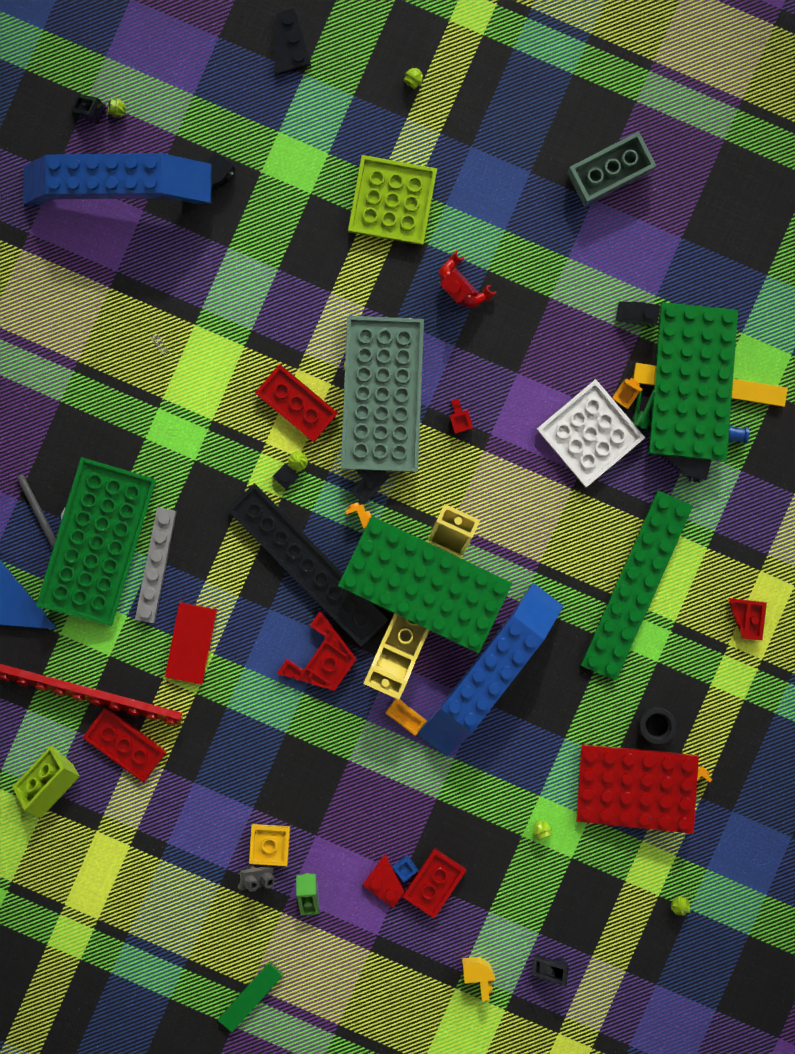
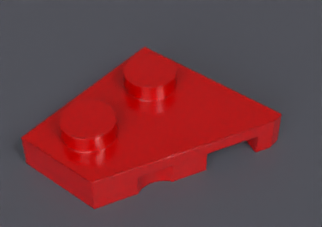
M728 598L741 638L763 641L767 602Z
M384 854L363 882V886L391 907H394L405 893L401 882H399L387 855Z

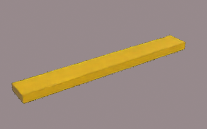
M635 363L633 379L640 384L654 386L655 366ZM733 379L732 399L785 407L788 388Z

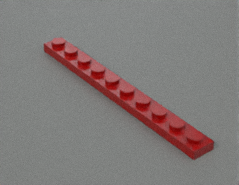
M0 664V680L3 681L13 680L21 686L31 685L40 691L50 690L58 696L69 695L77 701H83L84 699L96 706L106 705L114 711L125 710L130 715L138 716L140 714L146 716L149 720H162L171 726L181 725L183 720L182 712Z

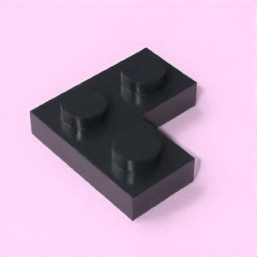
M355 470L363 478L350 492L365 505L390 476L385 471Z

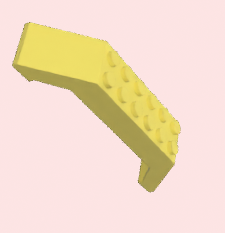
M444 504L426 542L462 559L480 520ZM394 613L363 684L400 700L415 661L429 633V629Z

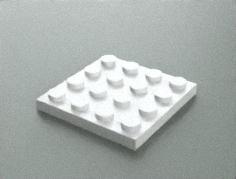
M596 379L537 428V431L585 488L645 438Z

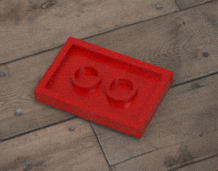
M434 848L406 889L403 898L435 919L465 874L466 868Z

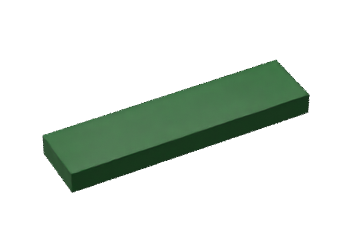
M269 961L220 1015L218 1021L230 1032H233L279 981L283 973Z

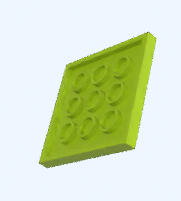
M362 155L348 232L424 245L437 168Z

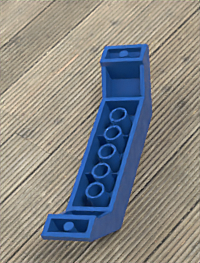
M163 153L44 155L24 166L23 204L43 205V203L61 199H173L192 204H211L212 165Z
M532 583L521 597L510 617L442 705L427 719V722L417 734L448 757L473 733L545 640L563 605L535 583Z

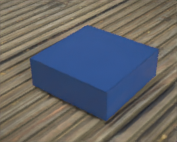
M408 855L392 865L393 870L403 883L419 872Z

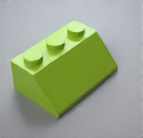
M51 745L12 787L24 811L42 818L80 776L74 765Z

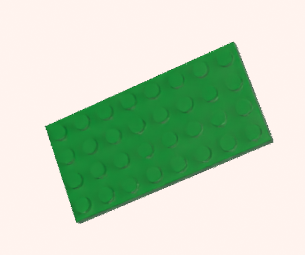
M666 302L660 304L653 389L656 391L652 402L648 454L721 462L727 461L738 310Z
M80 457L38 596L37 607L110 626L113 625L156 479Z
M371 516L338 586L479 654L512 583Z

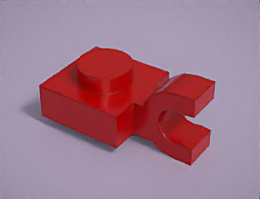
M459 398L452 400L451 404L455 414L449 416L454 434L472 429L473 425L468 410L462 411Z

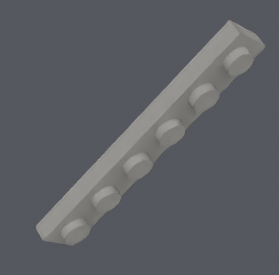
M157 507L135 620L155 623L177 514L175 510Z

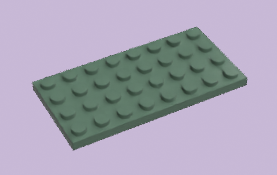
M347 316L341 469L418 472L424 319Z

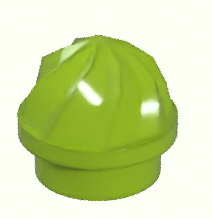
M412 68L405 73L403 81L411 88L416 89L417 86L422 84V72L417 68Z
M118 98L109 100L107 114L112 115L113 118H118L126 113V106L123 101Z
M294 452L290 455L288 463L293 470L301 471L307 466L308 460L304 453Z
M538 821L534 825L533 834L537 837V840L552 836L550 831L552 828L547 822Z
M678 896L672 901L671 909L675 914L685 916L686 913H690V904L687 897L682 898V896Z

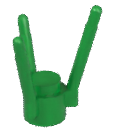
M655 390L652 391L644 412L640 411V413L642 391L638 394L632 417L634 425L646 430L651 425V415L648 414V411L654 400Z

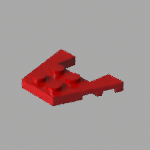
M319 611L310 626L324 635L325 640L305 669H302L287 658L277 674L335 691L357 658L324 614Z

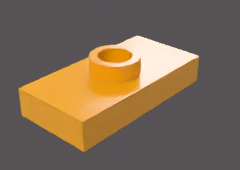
M396 698L385 711L388 716L414 736L417 735L427 722L420 714Z

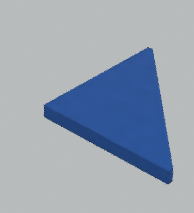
M0 561V625L56 629V624L50 620L41 607L36 606V602L27 590L15 579L4 563Z

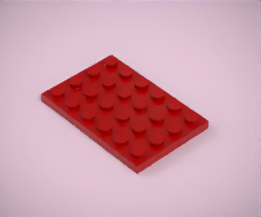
M582 744L576 822L694 834L699 755Z

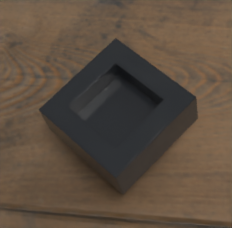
M285 463L272 477L287 490L300 476Z

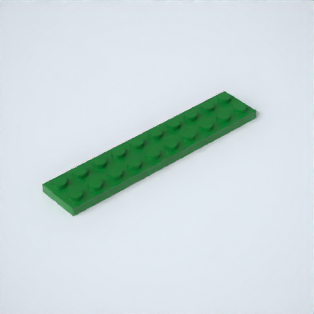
M657 490L583 657L581 666L612 680H617L693 505Z

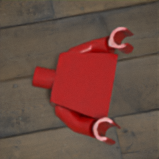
M459 250L455 251L439 270L440 285L456 303L464 307L474 308L485 300L490 301L496 294V291H489L491 285H487L483 292L479 293L455 267L465 258L464 256L459 258L457 255Z

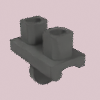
M254 865L247 866L246 870H240L238 889L240 891L248 889L251 892L256 891L258 887L273 888L275 878L272 876L273 867L270 865L255 868Z

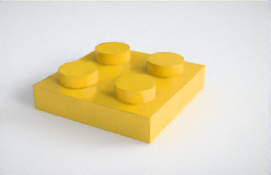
M252 824L249 864L288 866L290 826Z

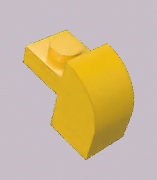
M479 957L462 958L465 983L480 982L482 1001H490L489 994L493 993L491 981H496L492 966L489 962Z

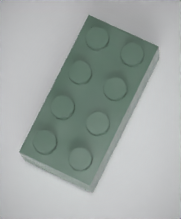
M638 131L570 166L567 174L585 207L653 172L656 164Z

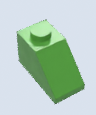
M305 873L296 875V895L300 914H320L316 874Z

